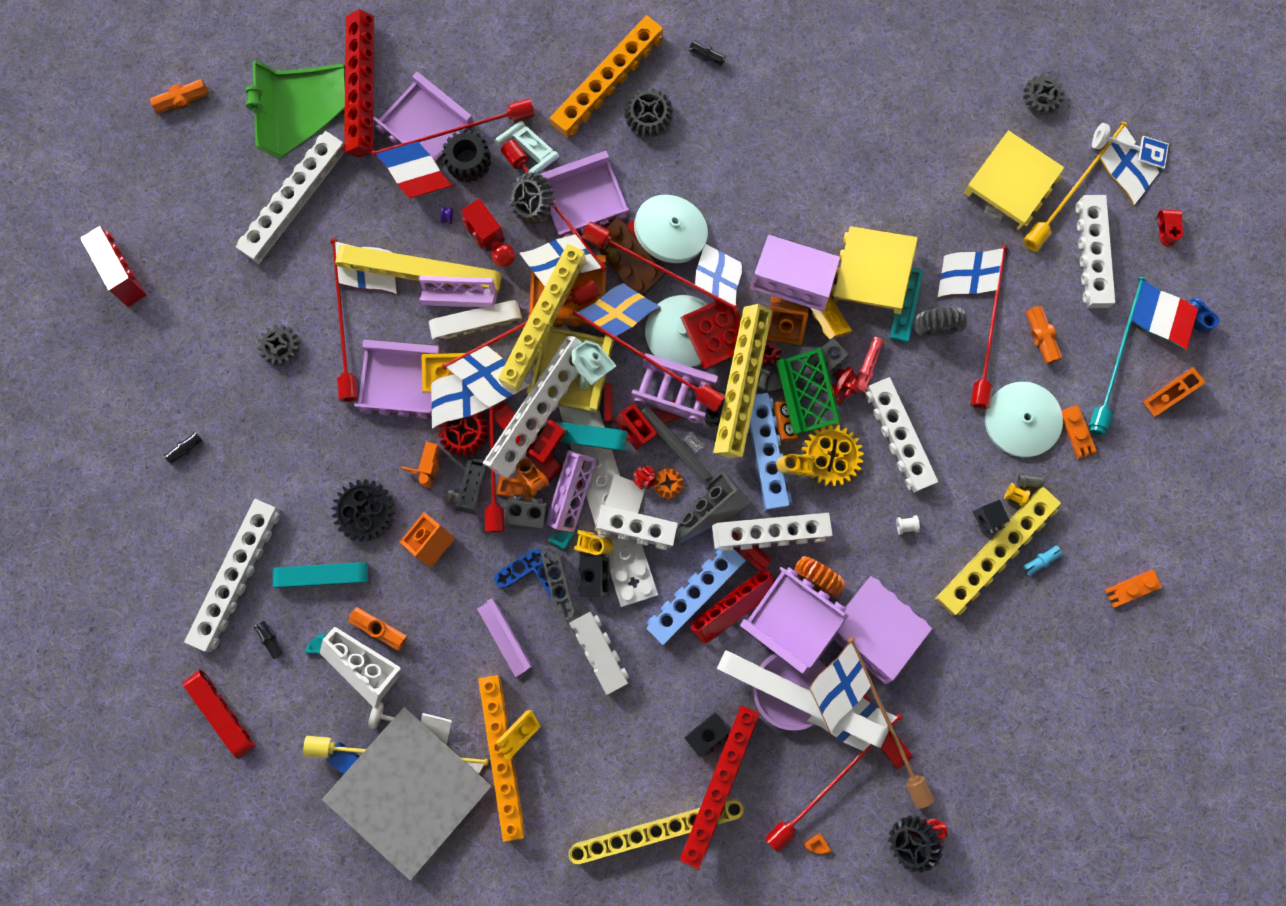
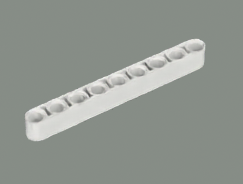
M725 650L717 669L824 721L810 690ZM851 710L836 724V727L881 748L889 731L888 728Z

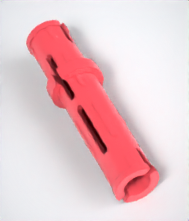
M873 337L862 369H859L858 372L859 377L856 387L860 390L859 393L865 394L869 380L873 378V369L884 344V340L878 337Z

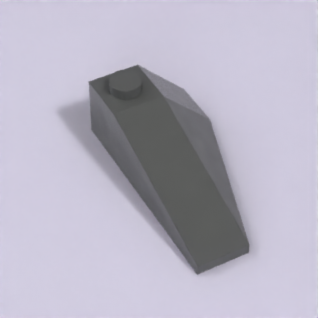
M723 469L706 484L707 492L702 498L697 496L694 500L696 504L692 512H685L679 520L675 536L680 543L710 529L716 523H721L735 516L750 503L744 493Z

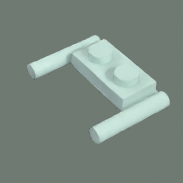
M519 121L494 139L495 144L499 146L510 137H513V140L538 162L536 166L528 171L529 173L538 174L559 158V154L525 126L523 121Z

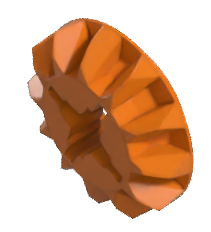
M665 468L655 475L657 479L653 487L660 497L672 499L682 492L684 481L681 474L676 470ZM666 476H668L670 481L674 482V484H671V491H669L667 486L661 485L666 482Z

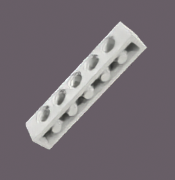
M1084 195L1076 203V213H1079L1077 230L1081 233L1078 242L1079 248L1082 249L1080 266L1083 267L1084 271L1081 282L1085 285L1083 302L1086 303V308H1110L1115 304L1107 198L1106 195ZM1088 214H1092L1094 219L1090 218ZM1090 231L1095 233L1096 237L1092 236ZM1091 249H1094L1097 255L1093 254ZM1093 267H1096L1099 273L1095 272ZM1094 285H1097L1100 291L1096 290Z
M890 377L869 385L865 393L866 399L869 403L872 402L875 408L873 410L874 416L877 420L881 421L883 426L881 431L884 437H888L891 443L889 444L891 453L893 455L896 454L898 458L897 466L900 472H904L907 478L905 479L907 488L909 490L912 489L913 493L936 484L938 480ZM881 397L886 398L888 405H882L879 399ZM888 415H893V416H895L896 422H895V423L890 422V421L888 420L887 416H888ZM896 432H901L904 435V440L897 439ZM904 449L911 451V458L904 455ZM913 466L919 468L920 475L913 474Z
M829 513L721 522L712 525L715 549H721L722 552L733 551V547H740V550L752 549V545H759V548L771 547L773 543H777L778 546L790 545L789 542L796 541L797 545L806 544L808 540H814L815 543L825 542L826 538L832 536ZM807 525L811 526L812 534L807 531ZM789 526L794 530L793 536L788 532ZM770 528H772V529L775 530V532H776V536H775V537H772V536L770 535V533H769ZM751 530L757 533V539L752 538ZM732 532H736L738 534V541H735L732 538Z

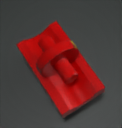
M848 366L846 369L838 368L835 373L838 383L831 385L836 403L842 405L846 397L849 398L851 394L857 395L860 390L856 387L858 376L853 372V368Z

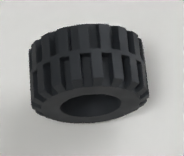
M460 130L459 134L453 133L452 138H447L448 143H444V150H442L447 170L454 178L457 177L459 181H462L463 178L466 182H470L471 178L477 181V176L482 178L484 176L483 171L487 173L489 170L488 166L491 165V155L487 143L482 136L480 137L477 132L473 134L471 130H467V133H464V130ZM464 150L477 152L474 159L469 162L457 160L458 155Z

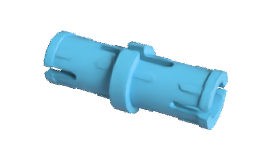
M1055 545L1044 554H1038L1036 559L1023 565V568L1027 570L1033 567L1026 572L1029 576H1032V574L1043 567H1049V564L1062 557L1063 553L1060 551L1054 555V552L1060 549Z

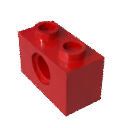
M634 403L620 412L613 420L620 430L628 432L627 439L636 451L651 441L657 434Z

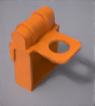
M426 442L418 470L401 466V469L405 472L418 474L420 484L425 488H431L434 485L433 479H436L439 470L438 463L442 449L437 444Z

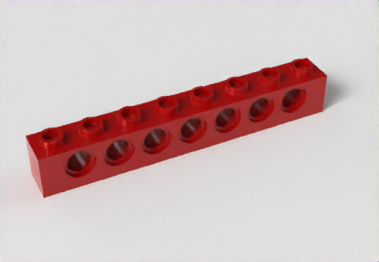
M358 9L346 16L344 153L355 157H362L373 150L374 16Z
M742 705L740 706L680 857V863L700 871L759 720V712Z

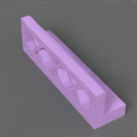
M420 276L419 279L423 290L420 297L421 305L494 308L497 290L493 278ZM427 283H432L435 287H429ZM444 284H451L454 287H448ZM462 284H468L472 288H466ZM480 285H489L490 289L483 288Z
M568 450L546 520L547 525L557 530L575 532L596 464V458ZM583 461H589L587 469L583 471ZM582 479V486L577 490L576 484ZM576 497L577 503L571 508V501ZM571 516L570 525L564 526L566 518Z
M491 598L487 601L488 603L477 610L514 676L517 677L533 666L497 602Z

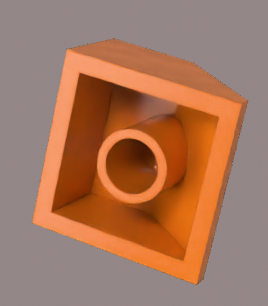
M771 297L769 309L773 311L767 341L802 345L809 307L778 297Z
M424 512L400 543L431 568L438 562L444 551L451 546L456 537Z

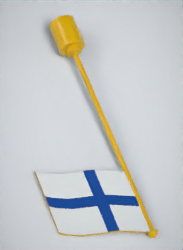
M1121 122V126L1113 135V138L1138 145L1128 131L1127 123ZM1108 142L1047 222H1037L1023 239L1024 246L1031 251H1039L1052 234L1049 224L1099 160H1101L1110 176L1127 193L1133 206L1158 175V168L1138 161L1140 151Z

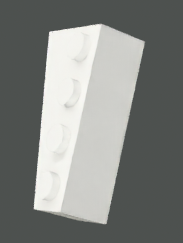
M589 612L570 622L569 624L574 629L580 645L584 648L586 657L591 666H593L594 672L606 695L628 684L627 679H629L625 668L621 669L617 662L620 661L616 650L611 651L608 645L611 641L607 633H602L599 628L602 626L598 615L593 616Z
M336 627L322 641L320 654L375 708L397 681L401 668Z

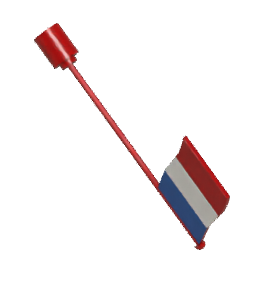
M530 98L508 104V109H506L504 114L375 152L372 150L371 155L373 157L377 156L387 167L398 187L410 199L452 187L453 185L442 175L431 155L419 142L507 116L513 122L535 116Z

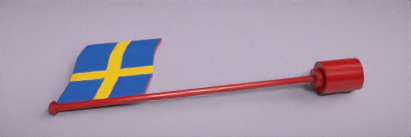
M620 284L609 290L592 305L579 312L578 310L573 311L574 317L577 316L696 391L694 395L697 396V402L713 412L718 410L725 398L724 395L707 384L704 387L701 385L699 388L695 387L617 338L632 329L650 313L661 309L660 306L625 284Z

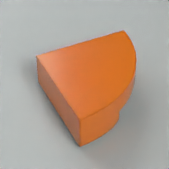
M821 833L803 843L813 853L827 854L831 852Z

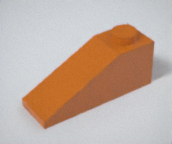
M1193 366L1144 400L1143 403L1156 417L1205 384L1206 381Z

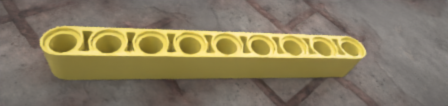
M339 245L335 264L341 268L419 281L420 276L493 278L497 293H499L502 273L495 270L349 245ZM446 283L444 284V285H446V286L454 287V286H452L451 284H446ZM462 284L466 288H472L468 284ZM480 285L483 288L490 289L489 285Z
M737 799L727 800L718 824L740 818L744 811L741 802ZM731 804L739 805V811L736 814L729 813L728 808ZM700 808L578 842L571 847L569 859L574 864H582L690 833L693 827L689 821L690 817L697 815ZM674 820L681 823V828L677 831L670 828V824ZM659 826L662 829V833L659 836H653L650 832L652 827ZM638 831L642 834L643 838L641 841L635 842L632 840L631 834ZM615 837L621 838L623 845L620 847L613 846L612 839ZM601 843L604 850L596 853L593 851L592 845ZM576 848L583 850L584 856L576 858L573 855V850Z

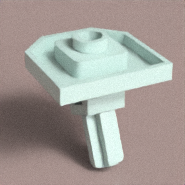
M586 340L572 351V363L578 369L577 373L581 374L579 388L582 390L589 389L590 384H594L616 367L614 362L597 343Z

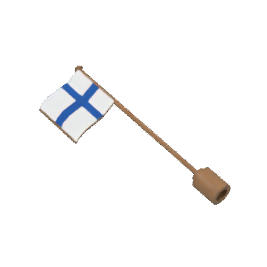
M849 637L847 640L848 644L841 654L817 676L809 689L829 733H831L839 720L871 688L911 776L906 783L909 794L916 808H925L934 802L933 795L925 778L914 775L854 643L855 638Z

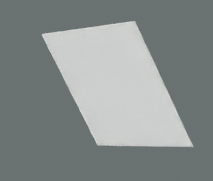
M614 474L605 506L638 513L645 488L641 490L633 481Z

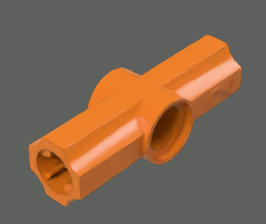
M200 79L185 86L181 84L173 85L169 88V92L150 98V102L158 115L174 108L182 109L183 106H190L192 101L208 96L209 92L204 81Z
M1036 306L1027 310L1025 314L1032 329L1031 337H1034V344L1039 347L1045 364L1062 359L1063 357L1056 343V331L1053 325L1048 323L1042 306Z
M356 607L349 616V623L397 651L406 642L407 635L359 607ZM379 623L382 626V630L379 634H376L374 626Z

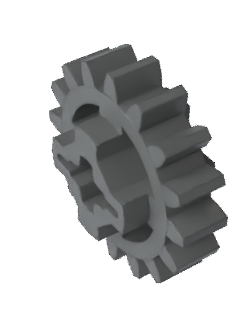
M1041 74L1039 78L1034 76L1032 80L1028 81L1027 86L1023 90L1025 92L1023 99H1027L1025 105H1031L1030 111L1035 108L1036 114L1042 111L1046 115L1048 110L1050 113H1053L1064 100L1062 95L1065 90H1060L1063 84H1057L1058 79L1052 80L1050 74L1047 78H1045L1044 74Z
M273 325V330L267 327L266 334L261 332L263 339H258L261 345L257 349L262 351L259 355L265 358L264 360L267 363L271 362L274 366L278 362L281 366H284V361L291 363L290 357L296 358L297 356L294 352L300 351L296 347V345L300 344V341L296 339L298 337L295 332L292 333L293 330L289 327L286 329L284 325H281L280 328L277 325ZM286 335L289 337L290 343L286 342Z

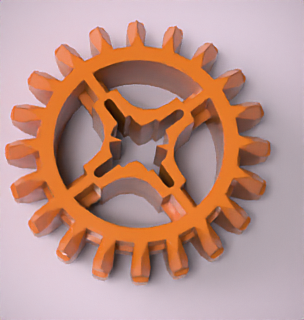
M803 556L795 565L794 571L798 573L797 576L802 580L805 578L811 582L818 591L821 590L833 598H837L843 592L846 585L844 579L820 562Z

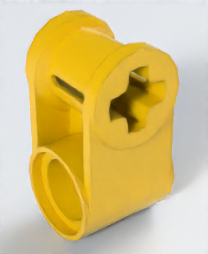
M788 454L780 457L777 460L776 466L781 473L812 477L815 475L813 472L815 456ZM786 460L790 462V468L787 467Z
M578 530L579 536L574 550L594 555H607L611 553L613 549L611 539L589 531Z

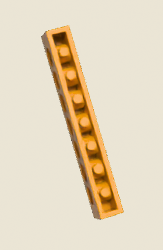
M646 15L550 117L551 125L566 138L570 135H575L579 130V125L590 119L592 111L599 109L603 104V100L614 93L615 87L626 80L627 74L631 70L637 69L639 61L643 57L647 58L649 56L651 48L661 43L663 40V28ZM624 64V66L618 67L617 65ZM607 76L612 77V78L609 79V80L605 79V77H607ZM594 89L600 90L597 93L593 92ZM582 102L588 103L587 105H581ZM570 115H576L575 118H568Z
M501 675L478 678L503 842L522 839L525 837V829L514 758L506 760L504 755L507 752L502 753L500 750L502 746H498L496 743L509 729Z

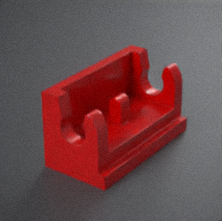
M549 419L534 445L530 448L529 453L541 462L547 463L568 430Z

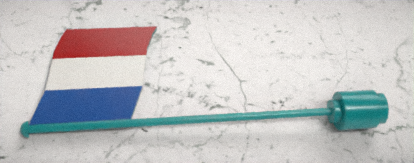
M1143 276L1138 278L1140 280L1104 404L1094 408L1089 427L1090 432L1095 435L1104 436L1109 431L1113 412L1110 411L1107 405L1132 322L1151 334L1173 342L1184 351L1188 347L1198 309L1183 299L1159 290L1146 282V278Z

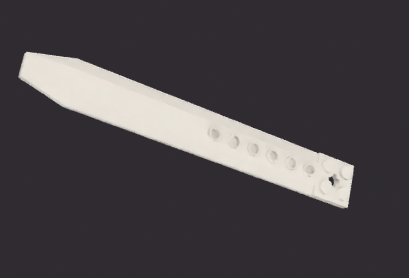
M563 325L561 327L552 326L553 328L570 331L567 325ZM558 406L564 423L605 428L599 410L598 413ZM570 444L572 451L597 459L586 493L596 526L600 507L606 503L614 474L620 476L616 461L610 449ZM585 460L583 471L587 469L589 461ZM619 520L612 521L614 528L619 529L622 527ZM636 524L631 525V530L634 533H638ZM610 534V537L607 538L611 539L613 549L605 557H609V570L620 606L624 607L658 596L643 546L637 544V540L629 539V541H623L618 539V536ZM631 577H634L635 580L639 579L636 588L628 585Z

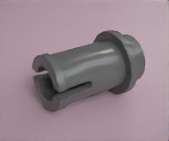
M1022 473V475L1019 474L1017 477V485L1021 486V488H1042L1044 478L1042 476H1030Z
M449 489L445 500L448 503L457 504L459 493L456 492V489Z

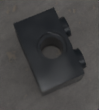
M1001 500L972 511L982 533L988 531L991 534L1005 528L1004 524L1010 522Z
M580 557L578 571L580 573V582L578 583L579 596L609 597V557ZM594 573V580L592 581L591 576Z
M714 712L684 738L699 757L702 755L706 757L714 751L712 747L719 742L721 745L728 739L730 730ZM707 730H711L714 733L713 740L709 742L703 739V733Z

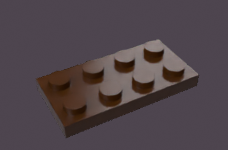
M617 217L606 228L611 231L610 236H612L613 242L659 265L653 256L640 245L637 237L621 218ZM611 244L603 249L594 245L601 255H606V261L625 284L642 296L666 275V273Z

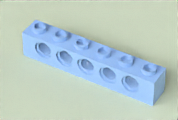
M768 393L755 395L749 424L765 511L787 508L789 502H792L790 491L786 490L785 485L788 483L787 474L778 471L776 466L777 460L783 456V453H779L778 446H781L780 436L776 435L775 432L777 419L776 416H772L771 409H774L773 399L769 398ZM764 411L766 418H758L756 412ZM760 430H768L770 436L762 437L760 435ZM767 447L771 448L773 450V455L766 456L763 452V449ZM767 467H775L777 473L770 475L767 472ZM778 485L780 493H772L770 486Z
M718 549L715 552L717 557L713 561L708 559L701 567L703 571L699 575L695 573L688 580L690 584L685 589L681 587L674 594L676 598L671 603L667 601L660 608L663 612L658 617L653 615L646 622L649 625L646 629L662 645L746 561L734 549L727 552H722L721 549ZM718 561L726 562L727 569L724 571L718 570L716 563ZM709 574L713 577L714 581L711 585H706L703 582L704 575ZM692 588L698 589L700 592L699 598H691L689 590ZM678 602L685 603L686 611L683 613L677 612L675 605ZM664 616L672 618L673 623L670 627L662 625L661 619Z

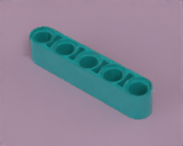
M556 422L568 430L560 443L625 451L627 431ZM542 427L537 433V438L543 431L544 427Z
M367 562L273 568V588L320 586V584L368 583Z

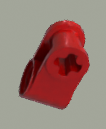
M1159 210L1157 218H1159L1160 242L1164 246H1173L1177 240L1182 238L1184 233L1182 211Z

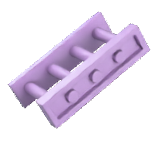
M645 353L646 356L690 384L693 383L702 387L707 384L715 389L718 376ZM643 359L642 367L646 369V373L639 391L632 390L631 401L640 406L647 405L687 418L693 423H703L706 413L701 412L702 404L696 401L694 409L682 406L689 387L682 383L675 403L664 400L671 379L674 377ZM654 372L664 375L657 397L646 394Z

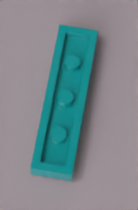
M911 269L902 314L894 313L889 339L906 343L909 341L923 270Z

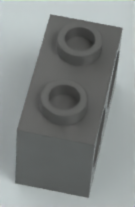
M832 338L822 347L829 377L834 374L833 370L838 366L842 368L849 362L847 358L851 355L836 338ZM834 349H839L841 352V356L837 360H834L831 356ZM813 355L809 363L817 367L820 361L819 355ZM807 365V367H808V368L812 371V373H813L815 369H813L812 367H810V366ZM818 371L817 379H824V375Z
M522 495L509 497L506 504L505 523L543 528L546 523L548 501H543V498L540 497L525 499ZM518 505L522 512L516 513L512 507ZM538 508L541 515H534L531 509Z

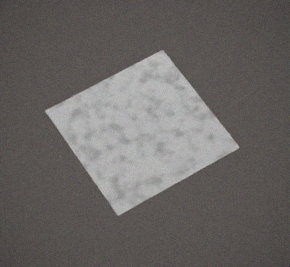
M404 707L322 800L403 875L411 880L489 790L491 785Z

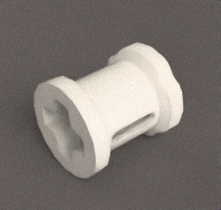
M917 515L907 519H901L900 517L896 519L899 535H902L903 532L911 531L919 533L920 525Z

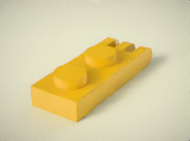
M532 710L525 711L496 742L498 746H502L500 748L502 753L507 752L504 755L506 760L512 758L541 727Z

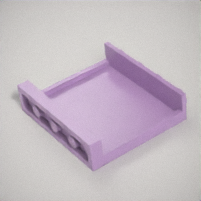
M418 71L412 76L414 83L379 120L376 117L373 118L376 124L375 128L381 134L386 133L389 135V140L394 145L474 122L472 115ZM453 133L419 143L431 155L434 162L437 163L443 157L444 143H448L447 138H452Z
M607 151L541 173L543 177L548 178V182L553 184L551 189L555 191L553 193V197L556 198L554 203L579 234H583L590 221L605 228L617 217L624 221L630 216L629 208L626 206L610 165ZM551 208V217L559 238L575 235L557 211Z
M768 235L750 289L824 312L840 257Z
M363 340L362 347L365 349L359 399L358 404L355 403L354 406L361 413L365 414L379 411L380 415L389 416L390 413H398L400 417H409V414L417 415L416 417L421 419H428V416H432L431 393L422 392V354H441L439 346Z
M780 567L781 574L748 620L744 619L740 626L802 674L808 675L850 615L845 612L846 608L840 603L836 602L833 604L830 602L829 595L821 590L819 593L813 589L814 585L805 578L803 581L797 578L798 573L790 567L788 569Z
M870 576L846 605L845 612L850 616L833 640L845 648L848 644V638H855L854 643L865 667L886 685L894 680L932 628L923 618H919L908 605L898 600L893 592L883 587L879 580Z

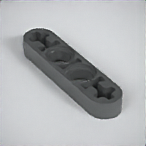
M547 546L542 550L541 557L556 615L560 620L568 621L574 615V608L560 555L555 547ZM548 550L556 553L553 556L554 563L558 561L559 565H552L547 568V564H551L549 558H545ZM552 569H559L561 572V576L556 580L550 577ZM559 587L564 588L566 591L565 596L561 599L555 596V590ZM568 599L569 603H565V606L571 612L565 618L564 615H560L563 609L561 604L557 606V602H563Z

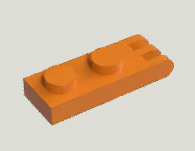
M1076 405L1061 410L1063 424L1077 459L1083 457L1081 450L1085 457L1089 456L1088 448L1092 455L1096 454V447L1079 406Z
M1153 569L1104 590L1106 593L1114 591L1115 594L1108 596L1109 601L1117 598L1118 601L1111 604L1114 608L1160 589L1162 586Z

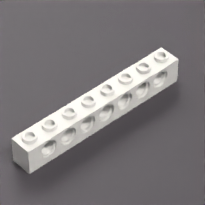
M327 131L317 138L312 149L306 152L305 158L295 166L294 172L289 178L284 180L281 189L272 196L270 203L261 210L257 220L250 224L249 230L238 240L236 248L257 264L262 261L344 154V143ZM328 151L326 155L321 156L323 152ZM312 166H316L315 169L310 170ZM305 180L303 184L299 185L300 181ZM291 194H294L291 199H288ZM279 209H283L281 213L276 214ZM272 223L269 228H265L267 224ZM260 237V240L254 243L255 239Z
M566 337L484 460L483 464L498 475L508 479L515 472L516 465L525 457L527 448L536 440L539 430L546 425L549 415L557 408L558 401L567 393L568 386L572 380L576 379L579 375L573 363L569 364V358L572 356L573 349L582 344L576 337ZM562 372V378L559 380L558 375ZM551 387L552 393L548 396V389ZM541 403V410L538 412L537 406ZM530 419L531 425L527 428L526 423ZM520 435V441L516 444V438ZM509 451L510 456L505 460V454Z
M254 499L184 641L185 643L204 652H212V650L217 648L220 642L218 637L221 631L223 632L227 628L229 623L227 619L230 613L232 614L237 607L236 600L239 595L241 596L244 593L247 578H250L254 573L255 567L253 566L256 559L259 560L263 554L262 547L271 538V529L280 519V509ZM264 518V525L258 527V521ZM252 536H255V543L253 545H250L249 539ZM246 553L247 560L242 563L241 556ZM237 571L238 578L233 581L232 574ZM226 589H228L230 593L229 596L225 599L223 593ZM217 607H219L221 612L220 615L216 617L214 611ZM208 625L212 627V631L209 635H207L206 633V627Z

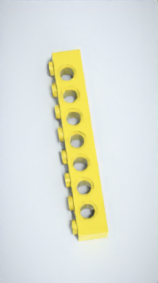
M569 244L566 245L498 378L502 385L517 392L520 391L586 261L585 251Z
M759 304L743 308L713 452L726 458H742L773 311Z
M1044 487L1038 489L1026 504L1012 516L1010 522L1005 524V528L995 534L935 600L951 616L961 615L967 609L966 604L970 600L974 601L980 595L979 590L983 586L987 587L994 580L992 576L996 572L1000 573L1007 566L1005 562L1009 558L1013 559L1020 552L1018 548L1022 544L1025 546L1032 540L1033 537L1031 535L1034 531H1040L1046 524L1044 521L1048 517L1052 518L1059 511L1057 507L1061 502ZM1035 507L1040 508V516L1035 514ZM1022 520L1028 523L1027 530L1022 527ZM1009 534L1014 535L1016 539L1014 544L1009 541ZM996 548L1002 550L1003 555L1001 558L995 554ZM984 561L987 562L990 566L988 572L984 571L982 568V563ZM971 575L977 580L975 586L969 583ZM957 589L963 592L961 600L956 597Z

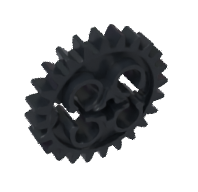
M359 479L356 481V485L349 482L350 488L348 489L343 486L344 493L337 492L340 499L333 500L337 503V506L331 509L337 513L333 514L332 517L338 518L334 525H341L338 531H345L344 536L348 537L351 535V540L354 541L357 536L360 542H363L364 537L367 541H371V536L378 539V532L384 535L383 528L390 529L387 522H394L390 515L396 514L395 511L391 510L395 504L389 503L393 497L391 495L386 496L389 490H382L383 485L381 484L376 487L374 480L370 485L367 479L364 480L363 484ZM371 489L374 495H381V497L374 498V502L381 504L380 511L374 512V504L366 499L358 502V495L365 493L370 498L372 497ZM362 507L367 510L365 514L360 510ZM353 508V516L362 522L365 519H369L370 525L363 529L362 525L357 523L355 525V532L353 526H346V524L354 522L353 519L347 518V511Z

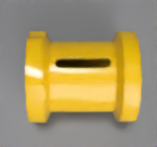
M1011 483L1004 499H1011L1023 507L1030 496V491L1015 487V484Z

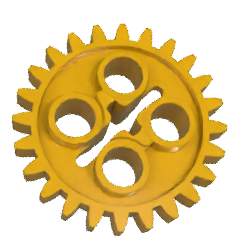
M830 425L828 430L823 427L821 432L816 429L814 430L815 436L809 434L808 438L810 441L805 440L803 442L807 447H802L801 451L806 453L803 455L815 456V460H813V472L815 475L810 479L817 477L818 484L824 480V486L831 482L832 487L836 486L837 481L842 486L844 484L843 479L846 482H850L849 475L855 477L856 473L854 470H861L857 464L863 463V460L859 459V457L863 456L864 453L858 452L862 445H856L859 438L852 439L851 437L854 433L846 434L847 428L840 431V425H837L835 429ZM836 439L834 455L837 457L832 460L831 471L828 472L827 469L831 458L828 454L832 451L833 440ZM820 441H827L829 443V448H822L820 446ZM839 445H846L848 448V452H841L839 450ZM816 459H823L825 467H819L816 464ZM835 463H842L844 471H838L835 468Z

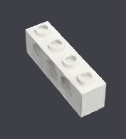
M601 505L595 531H599L598 534L610 537V534L618 536V539L623 541L633 539L637 540V544L648 546V543L656 545L655 548L667 550V548L673 546L678 523ZM619 520L622 527L619 529L614 528L612 521ZM631 525H639L640 533H634L631 530ZM650 529H657L659 537H652Z

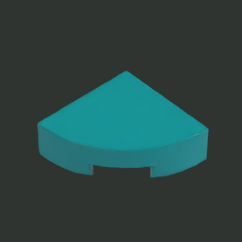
M569 531L557 532L548 541L565 550L574 533Z
M320 634L313 638L306 646L305 654H320L322 641L327 634Z

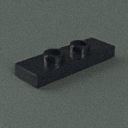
M468 458L455 510L475 514L487 467L483 464L484 460Z

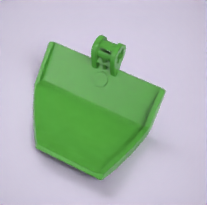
M254 61L253 85L247 86L245 93L247 94L246 108L253 111L255 116L256 148L272 157L282 158L325 128L344 111L345 65L335 64L307 69L275 71L264 63Z

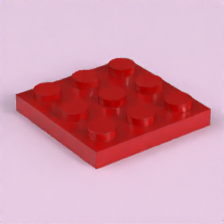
M715 301L680 317L704 369L734 356L741 323L738 310L733 311L727 305Z

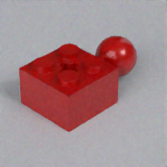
M478 198L461 210L463 215L461 220L469 234L474 236L475 242L481 249L484 247L487 252L492 249V261L499 267H508L515 260V251L509 244L501 243L505 240L501 226L481 199Z

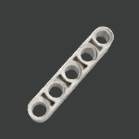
M512 300L495 304L494 308L481 307L435 318L428 323L432 341H439L441 338L449 339L457 337L458 334L462 333L463 335L474 333L475 330L479 329L481 331L491 329L496 325L500 327L512 324L513 321L520 322L522 316L518 301Z

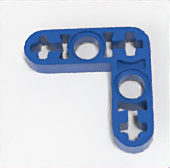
M539 549L529 551L499 570L494 576L495 584L501 588H506L534 571L552 598L550 588L546 586L548 580H544L541 577V573L544 570L542 557L539 558V563L536 561L530 563L533 566L530 569L524 561L525 558L528 561L533 559V553L541 554L542 551ZM518 563L525 565V571L522 574H517L514 570L515 565ZM511 568V572L516 578L512 579V576L506 579V584L503 582L499 583V575H508L509 572L507 570ZM552 569L551 578L558 579L559 577L554 569ZM562 588L560 590L561 594L559 596L555 594V596L559 599L563 598L566 593L565 589Z

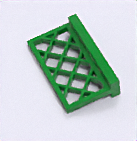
M823 348L776 361L794 434H806L809 431L841 422ZM816 354L819 355L820 359L817 367L809 363L811 357ZM797 360L804 363L799 373L793 369L792 362ZM807 365L815 369L810 379L802 375ZM818 371L824 375V381L821 385L813 381ZM800 377L808 381L803 391L797 386ZM811 384L819 387L815 397L807 394ZM822 390L828 392L829 395L826 404L818 400ZM805 395L812 399L808 409L802 406V400ZM816 402L824 406L819 416L811 412ZM827 408L833 411V420L826 421L822 418ZM811 414L817 420L813 426L807 427L806 419Z

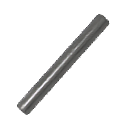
M645 407L641 413L658 435L702 482L710 478V473L658 416L649 407Z

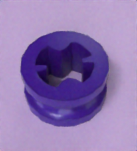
M443 206L440 221L441 223L447 222L451 224L453 208L446 209Z

